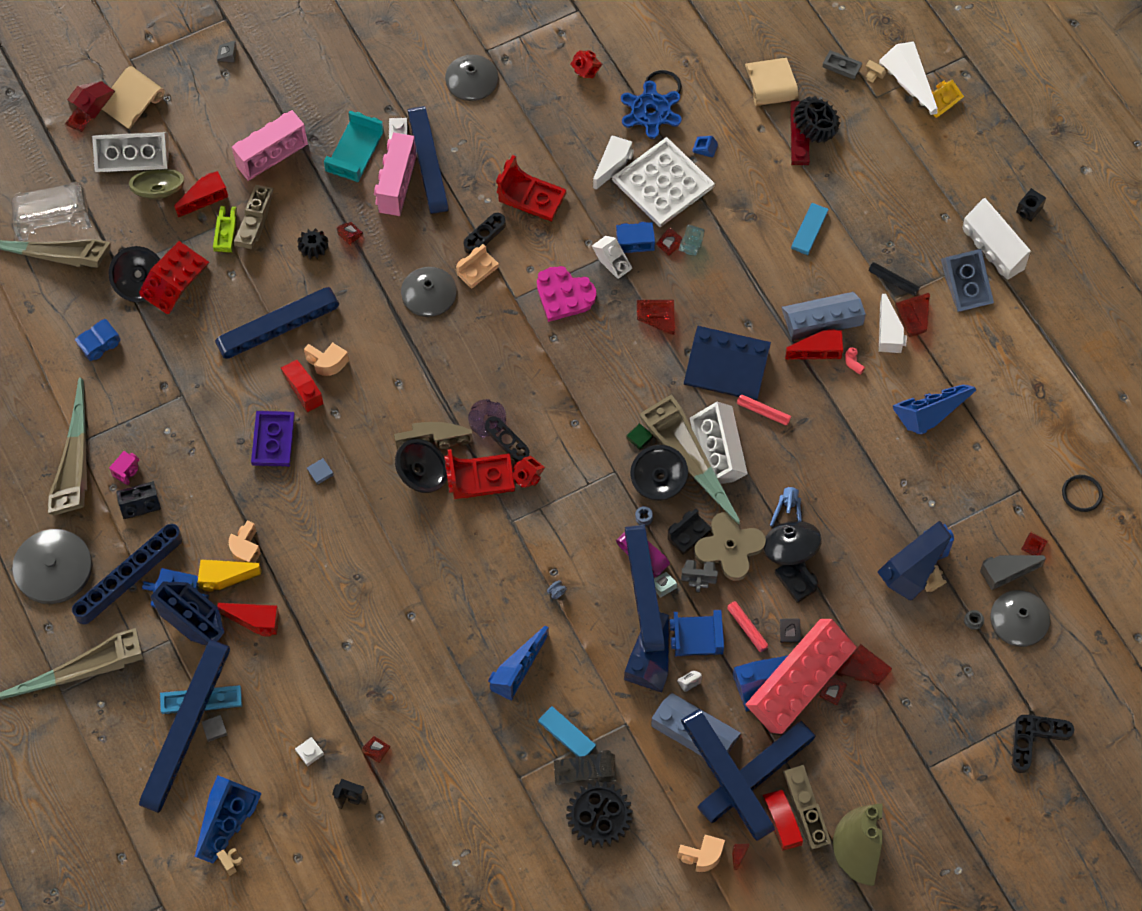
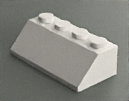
M168 132L92 136L95 172L168 169Z
M982 199L965 217L962 228L964 233L972 238L976 247L984 252L987 260L996 266L998 273L1008 280L1025 270L1031 250L987 199Z
M715 402L690 417L692 430L720 484L734 482L747 475L732 406Z

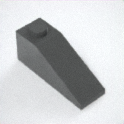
M1000 555L995 558L989 557L983 561L980 572L991 590H994L1042 567L1046 558L1044 555Z

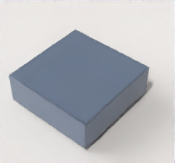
M323 458L307 467V471L317 485L334 475Z

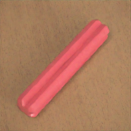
M740 395L737 400L738 405L783 425H788L790 422V415L749 397Z
M735 601L730 603L727 607L728 611L758 651L763 652L766 650L768 643L738 603Z

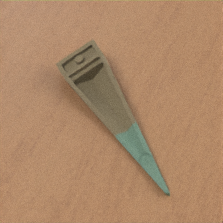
M97 239L57 242L0 240V250L76 267L87 265L98 268L111 248L110 242Z
M80 377L78 379L66 444L49 493L48 513L52 516L84 507L85 492L87 491L84 380Z
M672 394L640 413V418L651 434L662 445L673 447L683 455L690 475L737 524H740V520L718 481L681 406Z
M136 628L117 633L75 659L32 680L0 692V700L125 668V664L142 660L143 656Z

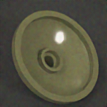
M172 169L146 170L133 176L129 181V187L134 194L140 197L160 200L178 192L184 185V176Z

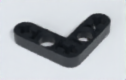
M1020 715L1014 724L1011 761L1013 770L1018 773H1025L1030 768L1033 736L1062 741L1069 740L1075 730L1073 724L1067 720ZM1022 721H1026V725H1029L1025 729V734H1021L1023 728L1021 725ZM1039 724H1048L1050 730L1042 732L1039 729ZM1054 725H1056L1055 729H1059L1055 733H1053ZM1063 726L1066 727L1067 734H1063V731L1060 730ZM1020 739L1026 740L1028 747L1020 748L1017 741ZM1021 754H1024L1023 763H1026L1023 767H1020V764L1017 763Z

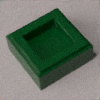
M640 423L626 435V439L639 450L653 438V435Z

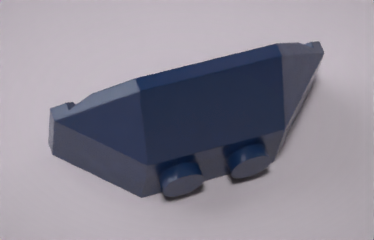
M163 581L150 596L159 615L190 641L207 646L210 640L217 642L224 634L218 607L188 582Z

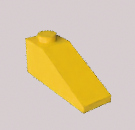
M201 560L198 584L200 589L204 591L221 590L261 575L262 570L259 563Z

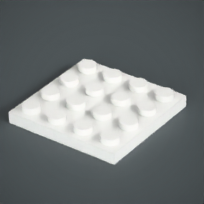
M667 137L612 177V181L659 227H662L715 186V183Z

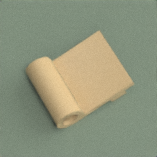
M787 58L745 64L753 87L755 106L798 100L797 83Z
M130 66L124 70L112 86L115 93L102 110L130 130L150 102L156 104L161 101L165 90L140 71Z

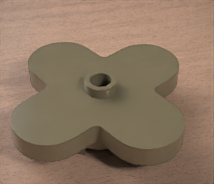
M727 512L718 513L711 522L713 536L700 539L695 545L694 554L696 559L702 564L704 562L720 564L724 575L728 579L738 581L745 578L748 574L749 561L747 557L761 553L765 546L766 538L763 532L756 528L740 530L738 524Z

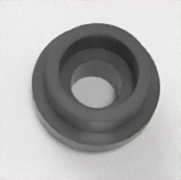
M971 610L966 613L964 623L968 628L977 630L983 626L984 617L979 611ZM970 619H976L977 623L971 622Z

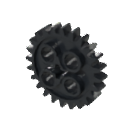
M596 781L595 787H592L589 782L588 789L581 786V793L574 792L576 799H569V803L573 806H567V811L571 812L566 814V819L571 820L568 822V827H574L571 833H578L577 840L584 838V845L591 841L593 848L596 843H599L600 847L603 848L604 842H607L610 847L611 840L618 843V835L625 837L623 830H630V826L627 823H632V818L629 816L633 815V810L628 809L631 807V802H625L627 794L620 796L622 793L621 788L614 791L615 784L608 788L606 781L603 786H600L599 782ZM592 798L600 800L596 805L591 804L589 801ZM608 799L609 801L603 808V815L599 816L594 830H591L590 828L596 821V814L600 813L604 800ZM614 806L618 808L619 811L616 813H610L608 811V808ZM587 815L591 820L589 822H582L580 818ZM606 824L610 828L607 831H601L599 826Z

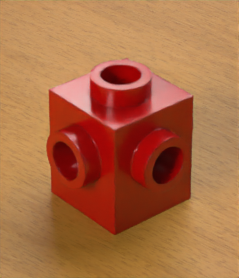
M579 50L570 63L574 68V72L583 78H594L603 65L596 58V54L590 50Z
M528 456L516 463L513 468L515 471L511 477L521 487L535 486L540 481V475L545 467L532 456Z

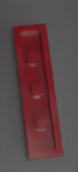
M791 101V165H809V138L805 139V135L800 134V129H796L797 124L793 122L794 110L800 101Z

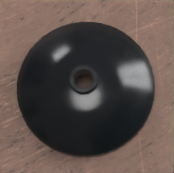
M141 246L127 247L118 252L110 263L108 273L109 281L114 291L120 297L129 301H146V299L139 295V291L149 271L160 260L159 256L152 250ZM138 270L141 272V277L139 278L135 276V272Z
M412 439L403 443L397 450L395 455L396 471L409 488L420 493H432L439 490L447 480L445 457L435 445L422 439Z
M667 445L650 446L642 450L635 457L630 470L631 481L637 492L647 499L656 501L670 499L677 495L687 482V462L683 455L673 447ZM664 475V478L658 479V476Z
M788 521L777 525L766 535V543L763 549L765 555L771 561L781 565H795L812 558L819 551L822 538L819 530L814 525L804 521Z

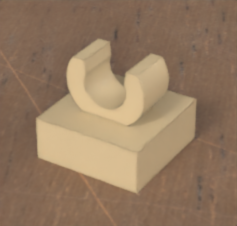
M871 60L868 61L866 65L868 71L866 75L867 80L874 83L877 77L883 79L886 74L885 68Z
M938 565L934 566L936 568L927 580L926 592H933L946 583V580H943L941 576L943 571L939 570Z
M235 848L231 849L228 854H226L224 849L217 853L220 862L229 876L237 872L234 866H238L243 862L241 857L237 860L232 859V856L237 853Z

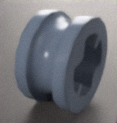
M643 506L636 510L635 517L638 524L645 526L651 524L653 513L650 508ZM641 513L643 515L647 513L648 518L645 519L644 517V519H641Z
M559 580L554 582L547 589V592L552 594V599H557L566 592L567 588L562 586V582Z

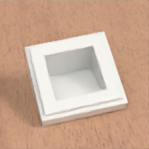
M691 671L679 678L677 682L683 691L687 692L701 683L702 675L697 671Z

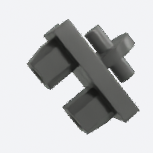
M686 560L685 566L682 568L681 581H688L689 586L696 587V593H700V587L708 588L709 583L716 584L718 571L715 569V563L704 562V570L696 569V561Z

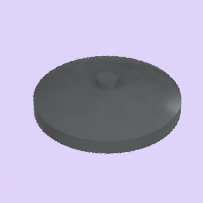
M61 529L41 531L29 537L17 550L13 560V577L20 591L29 599L43 604L61 603L76 596L87 584L92 572L91 554L84 541L72 532Z

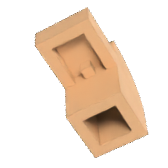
M333 342L324 353L310 344L304 348L306 360L314 365L316 373L322 376H331L340 372L349 361L348 352Z
M248 520L244 526L240 527L238 536L230 535L229 547L236 562L256 563L261 552L258 545L251 543L256 533L255 524Z
M705 835L701 850L680 845L678 858L687 864L697 863L696 872L709 871L719 863L725 840Z

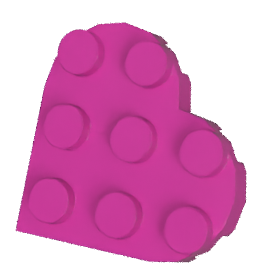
M564 266L549 267L538 273L537 291L548 322L586 312L591 309V306L597 299L596 288L589 278H572Z

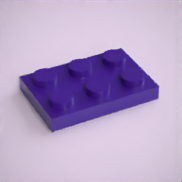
M256 411L251 458L252 466L290 467L295 421L294 412Z

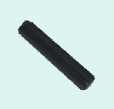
M875 262L870 265L869 272L913 296H916L919 292L920 287Z

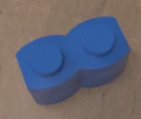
M103 319L91 329L80 334L75 341L89 361L102 357L106 350L114 349L121 339L107 319Z

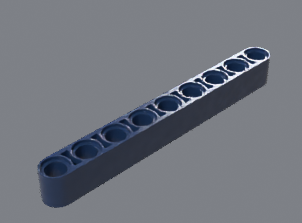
M213 640L208 642L141 795L139 806L157 813L162 810L228 658L229 646Z

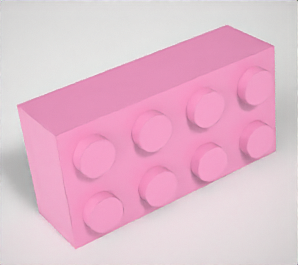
M291 110L288 113L282 114L275 121L267 123L260 130L251 133L250 136L242 141L236 142L232 146L236 167L249 181L308 145L304 123Z
M393 132L392 138L388 139V153L384 154V167L379 171L378 180L380 181L379 185H375L374 195H376L375 203L378 205L379 213L400 216L417 154L414 136Z

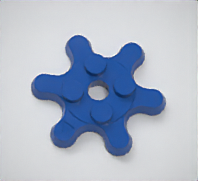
M646 81L643 84L644 92L641 95L635 96L631 93L621 95V102L632 109L630 114L622 118V124L626 128L643 125L646 127V135L650 139H654L659 134L658 128L661 124L677 127L681 123V116L673 113L670 109L672 105L678 103L680 94L676 91H671L666 95H661L656 91L655 82ZM654 108L656 111L648 114L646 110Z

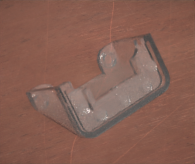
M78 182L26 193H17L12 197L13 228L19 241L28 240L30 232L36 234L35 228L71 222L72 226H76L75 223H79L82 225V229L92 228L84 186Z

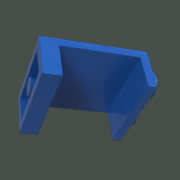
M713 610V616L678 618V612H674L673 619H670V631H674V637H671V649H675V656L723 654L724 640L721 610Z

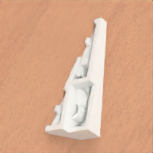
M914 42L896 44L879 60V64L884 66L890 75H894L897 78V82L912 97L915 96L919 100V104L925 105L931 115L937 114V106Z

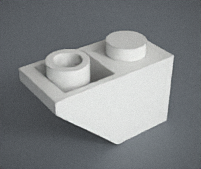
M604 236L592 245L600 262L616 278L619 279L632 269L616 238Z

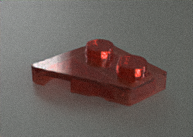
M929 293L895 304V308L909 337L927 332Z
M637 300V320L675 335L674 300Z
M860 644L836 674L841 677L845 675L854 677V680L868 681L869 683L880 685L892 671V668Z

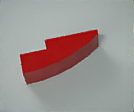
M783 790L764 794L763 799L782 851L802 846L803 838Z

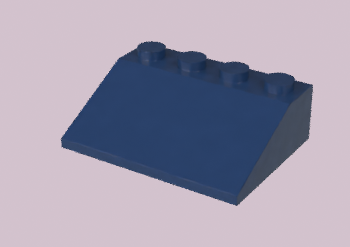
M697 326L684 385L736 397L744 395L757 401L770 353L771 342Z

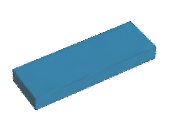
M811 203L793 241L792 250L806 255L809 254L828 214V208Z
M552 706L538 720V723L573 754L579 757L580 760L581 756L586 758L596 748V744Z

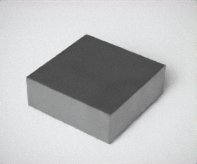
M221 715L202 721L208 742L227 736Z

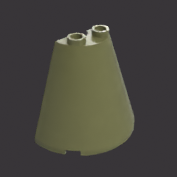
M882 804L861 806L847 813L838 823L833 837V851L840 868L853 880L869 886H874L882 848V830L876 826L877 820L882 819Z

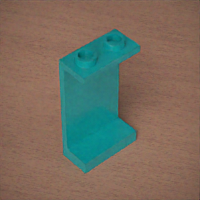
M349 111L350 122L332 157L326 156L324 166L326 172L359 182L384 133L383 121H380L378 118H371L360 112Z

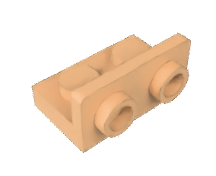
M483 244L479 248L473 249L469 256L457 263V276L472 289L499 267V263L486 252V246Z

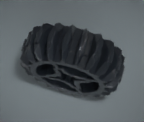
M809 96L801 100L795 107L793 122L797 124L796 129H800V134L805 135V139L810 138L811 142L816 140L817 143H825L838 132V127L841 124L839 122L840 117L836 115L837 110H833V105L830 106L828 104V100L824 102L822 97L817 99L816 96L812 98Z

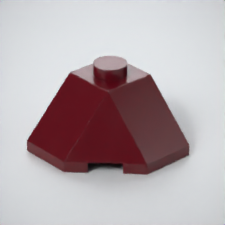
M102 81L77 86L67 100L92 119H95L115 93V90Z

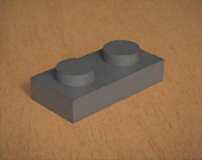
M830 50L822 67L855 80L862 67V62Z

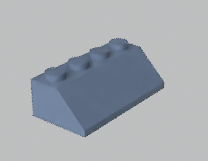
M854 292L782 307L791 340L810 337L828 329L843 330L862 326L866 315L861 299Z
M671 693L660 704L653 715L651 727L701 755L681 722V719L699 708ZM702 711L723 746L730 753L741 733Z

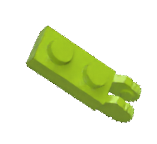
M225 206L220 207L213 242L214 252H232L237 207L231 208L230 217H225Z

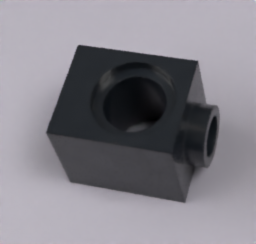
M1031 188L1019 202L1016 213L1031 222L1044 207L1046 197Z

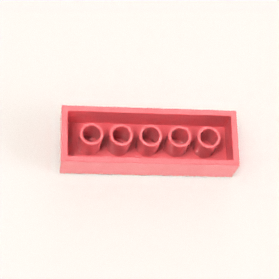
M820 619L745 705L770 733L783 734L857 647L833 619Z

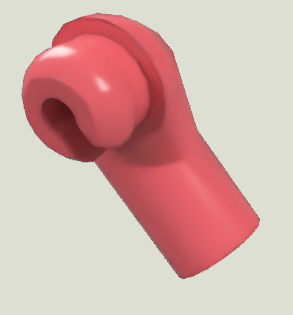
M851 347L845 353L846 365L861 375L865 367L857 362V349Z

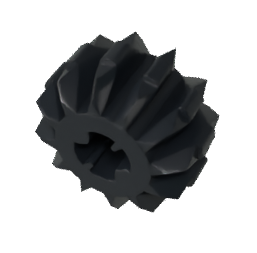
M316 228L313 231L307 229V233L301 232V237L297 240L298 250L302 253L303 257L308 256L310 260L313 256L317 259L319 255L324 256L325 250H328L329 247L328 238L324 235V232H318Z

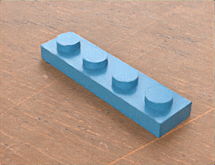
M241 686L214 688L205 710L242 707ZM187 690L160 693L161 713H178Z

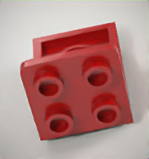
M514 155L511 156L510 160H506L504 171L498 175L496 180L499 202L551 222L567 194L566 189L525 173L518 166L516 156Z
M178 241L149 271L139 291V295L164 313L170 314L182 293L208 266L209 261Z
M449 449L448 456H444L449 493H453L454 499L515 491L514 478L511 477L513 472L510 454L460 459L454 457L451 449Z

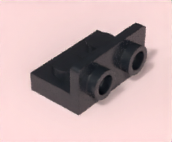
M154 481L116 491L123 519L161 509Z
M695 508L692 512L688 511L685 513L679 523H674L669 527L667 539L684 555L700 539L711 532V527L699 516V510Z
M805 562L795 565H782L775 569L774 572L796 603L816 592L818 586L816 576L806 569Z
M341 779L340 783L336 784L333 789L332 795L337 807L340 809L343 808L346 798L348 802L355 805L360 803L366 805L368 800L364 786Z

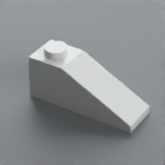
M611 136L593 178L594 189H598L624 168L628 159H632L634 154L632 141Z
M882 294L880 301L879 352L901 353L903 346H906L907 335H904V327L887 295Z

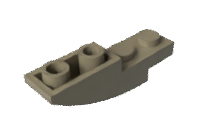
M255 185L245 208L244 219L234 239V246L252 249L255 241L259 240L269 211L273 188Z
M444 422L413 423L412 431L394 434L397 449L403 443L412 439H422L430 443L434 442L435 446L441 449L473 442L471 429Z
M804 765L785 770L784 775L788 784L789 795L811 850L831 844L819 804L816 803Z

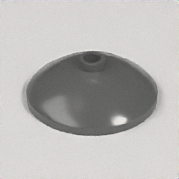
M465 55L457 58L448 66L445 74L446 86L454 96L462 100H480L489 96L495 90L498 84V71L495 65L483 56Z
M422 267L414 270L405 278L401 287V296L405 306L414 314L424 317L437 316L446 312L453 305L457 295L456 284L452 276L437 267Z
M1013 590L1002 594L995 601L991 609L990 621L993 630L1003 641L1014 646L1025 647L1036 644L1044 638L1050 626V614L1045 603L1035 594L1023 590ZM1019 611H1024L1026 615H1021Z

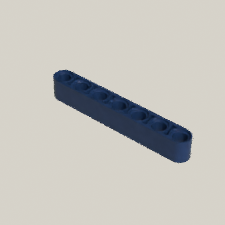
M426 107L409 108L408 116L412 134L415 137L416 152L430 214L449 211Z
M326 287L222 334L215 340V343L222 357L229 359L335 310L339 306V302L332 289Z
M175 524L164 526L81 597L72 607V613L77 622L80 624L90 623L182 543L179 527ZM173 533L176 534V535H175L174 537H172V538L168 537L170 534H173ZM157 546H162L159 550H153ZM141 559H147L144 563H139ZM126 572H132L129 576H124ZM111 585H117L115 588L109 589ZM97 597H102L100 601L94 602ZM82 610H87L85 614L79 615Z
M645 525L625 527V537L644 653L664 651V637Z
M697 709L681 719L686 732L753 838L758 841L775 830L773 823L702 711Z
M803 721L798 722L740 770L752 791L815 739L816 735ZM720 786L704 799L697 808L712 824L734 806Z

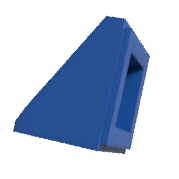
M699 136L696 139L692 152L707 157H714L718 142L713 136Z

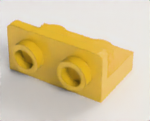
M943 80L936 85L937 89L934 92L931 90L937 106V114H933L935 118L939 117L964 97L953 80L948 82Z

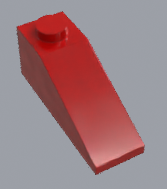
M219 172L208 173L201 177L174 205L178 218L228 197L226 186Z
M823 330L786 347L785 360L841 359L843 353L842 330Z
M298 360L281 367L283 374L306 412L324 404L320 390Z
M218 603L221 615L264 637L277 635L279 620L277 605Z

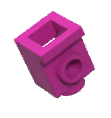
M123 451L109 467L112 476L128 486L130 483L128 479L136 474L140 459L133 453L128 454Z

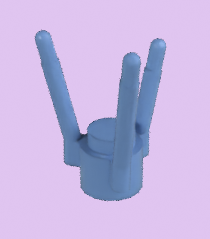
M793 487L784 489L772 517L771 527L774 526L783 503L787 506L788 514L791 511V507L796 505L797 520L802 521L801 498L798 497V489Z

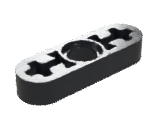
M493 213L464 239L465 252L471 254L476 247L479 248L483 244L487 245L505 228V216L501 213ZM483 230H487L490 234L486 237H482L480 235V232Z
M492 416L486 420L484 424L485 431L516 462L529 456L530 451L527 445L500 418ZM489 422H496V428L499 431L503 428L504 431H502L500 435L497 437L496 434L498 433V431L495 428L491 430L489 428L491 425ZM503 435H510L512 442L510 444L503 443ZM517 442L518 444L515 447L518 450H524V457L522 455L518 457L516 455L518 451L515 448H513L512 450H510L509 448H511L514 445V443Z

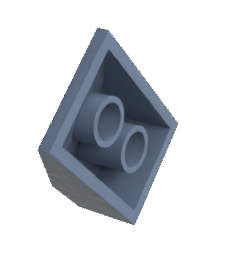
M981 249L941 259L944 275L957 312L994 303Z

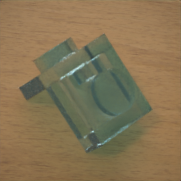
M687 225L679 251L689 255H697L703 242L705 230Z

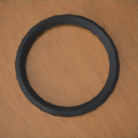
M667 70L655 71L645 80V82L649 81L657 74H668L677 81L678 89L676 92L680 93L682 87L679 77Z
M1079 474L1066 480L1062 488V496L1070 508L1080 512H1088L1100 505L1103 499V491L1100 484L1094 478ZM1081 478L1093 482L1099 491L1098 501L1088 508H1080L1073 505L1066 495L1067 486L1071 481Z

